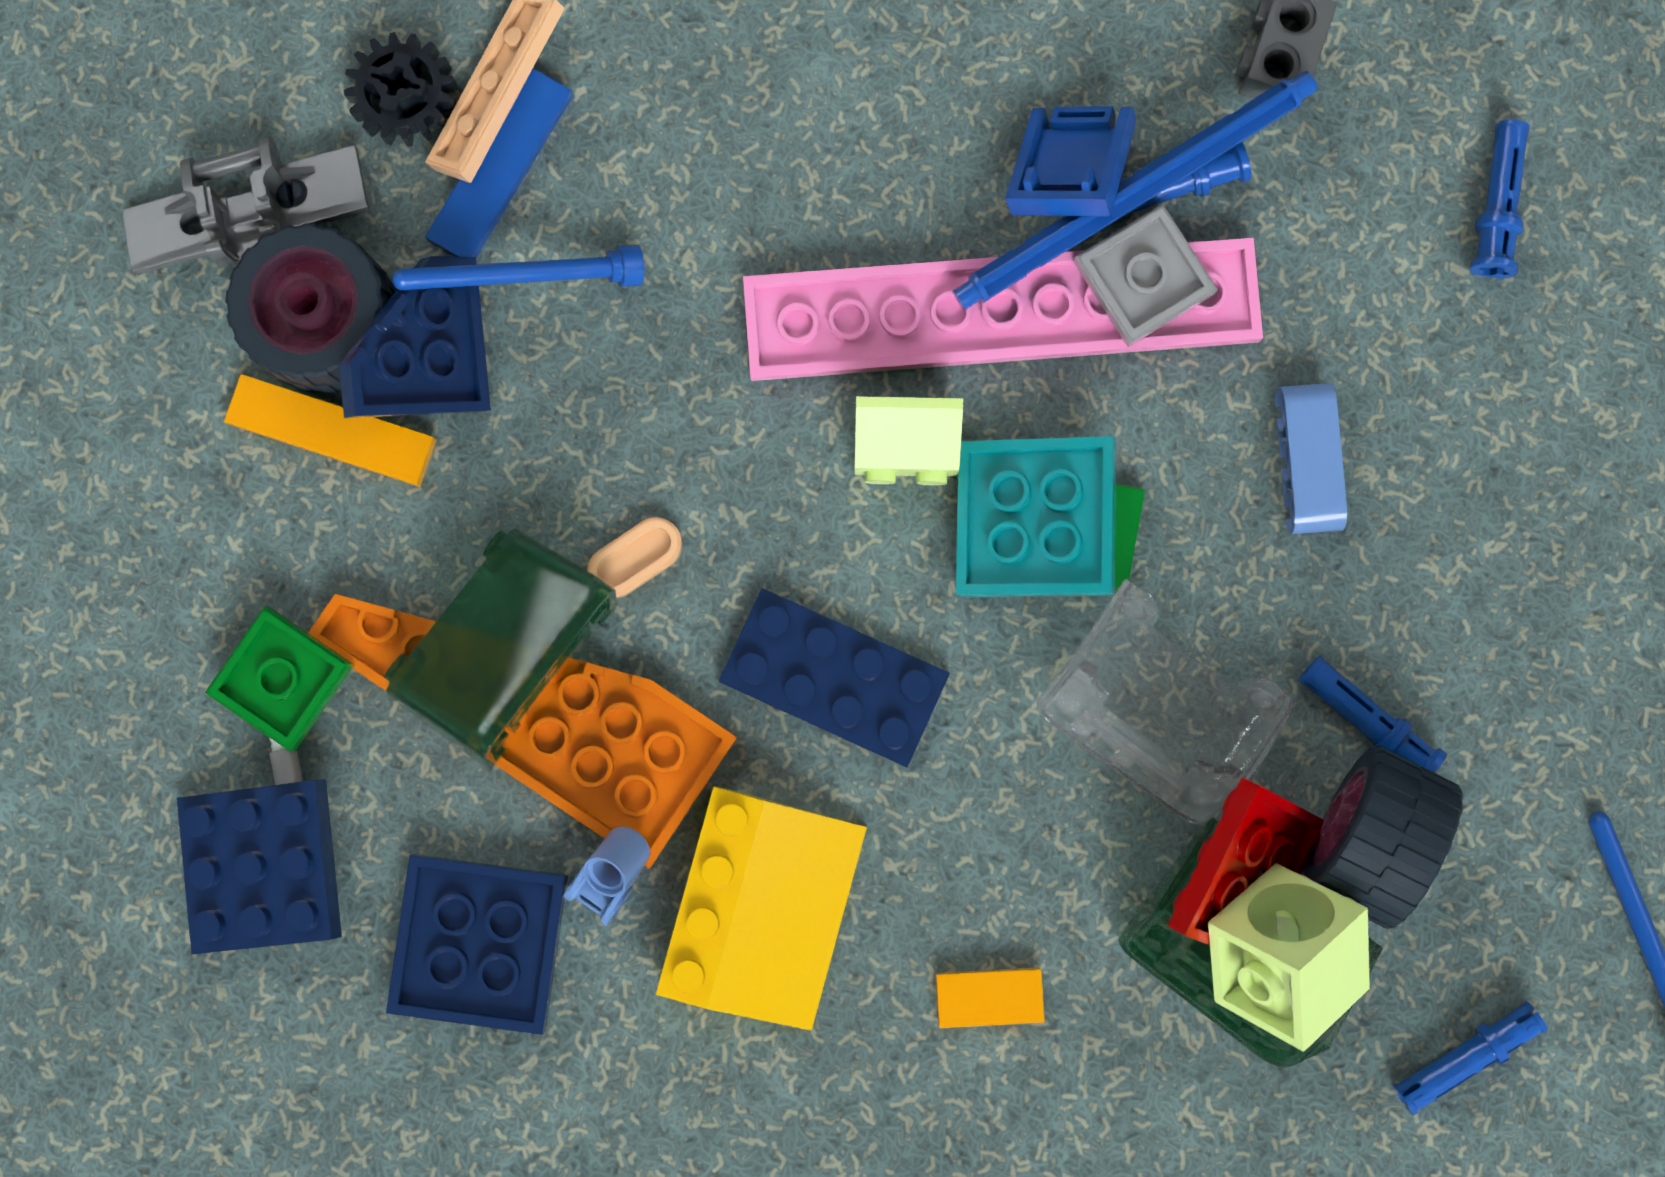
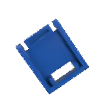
M1113 106L1054 107L1050 120L1052 129H1047L1048 117L1045 108H1033L1005 197L1011 215L1111 216L1135 129L1136 116L1134 108L1121 107L1116 123Z

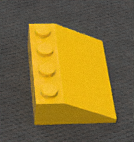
M714 786L656 995L713 1011L812 1031L867 827L728 788Z

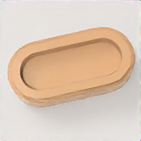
M653 517L643 520L598 550L591 557L587 567L589 583L595 591L608 598H620L628 595L677 561L683 546L679 530L673 523L664 518Z

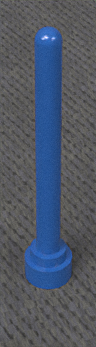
M639 245L616 246L615 251H608L606 257L399 269L393 274L392 282L399 290L608 278L609 282H617L620 287L641 286L644 281V258Z
M1595 812L1589 817V827L1665 1008V950L1609 816L1603 812Z

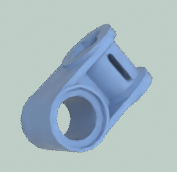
M620 826L614 828L585 862L563 897L568 901L578 900L601 916L600 923L607 927L633 890V883L649 859L650 848L645 838L638 831L630 827Z

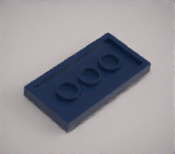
M761 588L718 682L908 768L950 673Z

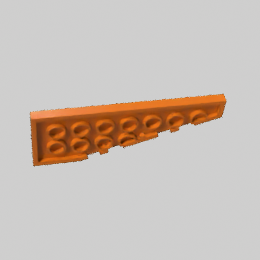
M334 594L308 632L353 663L354 667L352 669L604 839L614 828L620 826L630 827L638 831L645 838L650 848V856L645 864L649 869L652 868L738 739L737 736L651 679Z

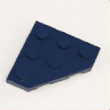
M430 256L420 259L414 268L476 265L477 263L476 257ZM479 286L417 290L397 289L339 364L344 418L491 411Z

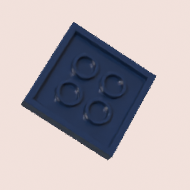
M326 779L177 798L191 955L324 941L342 937Z
M418 854L410 855L386 1013L543 1035L546 1032L565 901L563 896L566 892L568 875Z

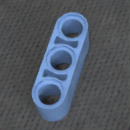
M1332 383L1280 386L1275 394V407L1281 408V418H1276L1279 453L1280 457H1285L1286 468L1281 469L1284 508H1290L1291 519H1286L1287 530L1289 534L1343 531L1347 523V500L1335 388Z

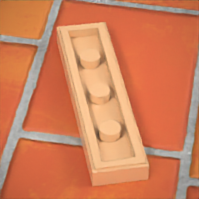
M512 0L425 161L433 170L468 183L472 182L565 9L557 0Z

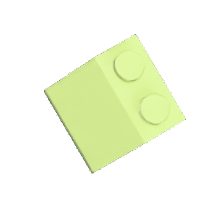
M856 396L855 475H865V483L894 484L896 483V476H916V483L920 485L947 484V477H957L960 465L963 398Z

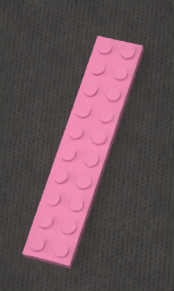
M1254 238L1189 242L1188 244L1218 291L1210 298L1129 347L1121 338L1073 262L1074 258L1085 250L1064 252L1044 266L1028 273L1026 277L985 303L979 301L966 310L961 308L952 291L969 281V275L999 257L743 276L751 381L1259 343L1263 339Z

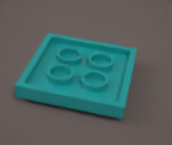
M1113 436L961 441L958 472L956 595L959 597L1115 596V438Z

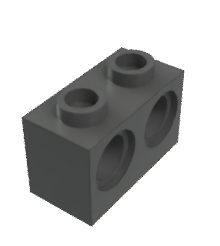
M1260 0L1251 24V29L1259 31L1254 47L1245 46L1235 75L1243 77L1238 94L1254 99L1286 78L1291 80L1304 71H1308L1314 77L1338 2L1332 0ZM1287 17L1295 20L1300 27V31L1293 32L1285 29L1279 18ZM1264 64L1278 65L1283 70L1285 78L1276 79L1269 76L1264 69ZM1299 107L1292 110V112L1296 113Z

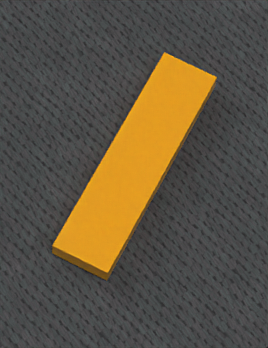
M243 374L239 377L224 422L231 426L417 487H421L437 441L432 436L374 417L344 418V411L341 406Z

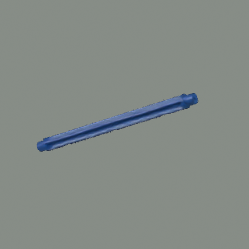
M1304 71L1291 80L1287 78L1244 104L1239 110L1223 117L1138 170L1130 178L1120 182L1111 216H1065L1026 240L1024 244L1016 249L1008 251L969 275V281L952 291L957 302L963 310L968 309L979 301L985 303L1026 277L1028 273L1036 268L1044 266L1302 105L1303 99L1317 91V84L1313 76L1308 71Z

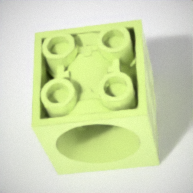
M1277 863L1208 922L1214 1001L1303 1052L1370 989L1368 908Z

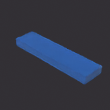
M532 69L471 183L459 179L425 236L428 242L453 256L477 258L574 96L571 89Z

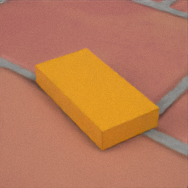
M1040 967L936 973L939 1028L1045 1022L1042 972Z

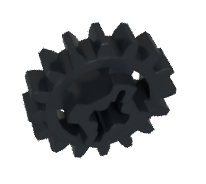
M392 32L389 34V45L383 47L375 38L371 39L370 45L373 52L369 56L359 51L354 54L361 65L359 70L346 69L345 72L350 82L355 85L343 90L347 100L355 104L349 110L351 115L357 122L364 121L362 127L369 136L373 137L380 131V136L387 145L391 146L396 136L400 135L407 147L412 146L414 134L419 132L429 141L432 139L429 127L435 123L444 128L446 120L441 114L443 109L453 110L456 105L453 98L447 94L458 89V84L454 77L448 75L452 67L446 57L438 58L440 53L432 42H429L422 48L416 34L411 33L407 38L406 44H402L396 33ZM421 65L431 72L433 85H429L425 79H421ZM405 82L410 86L408 89L403 88ZM393 89L398 90L396 96L392 93ZM370 94L380 99L379 107L382 110L381 114L373 110Z

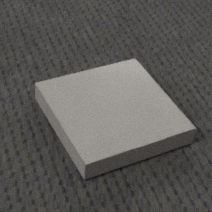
M1163 204L1085 250L1073 260L1127 347L1210 298L1218 291Z

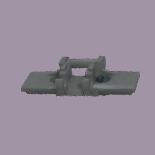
M267 136L260 138L259 144L197 162L193 158L180 161L183 193L122 210L132 273L136 276L204 256H209L214 262L222 266L240 261L242 259L241 255L247 248L255 245L258 239L265 234H271L280 230V227L288 225L302 226L304 223L319 225L369 211L358 149L354 145L281 165L277 146L273 138ZM262 165L260 169L252 171L253 174L249 175L252 192L220 199L210 186L204 187V181ZM199 216L204 230L195 235L187 234L186 227L189 221Z

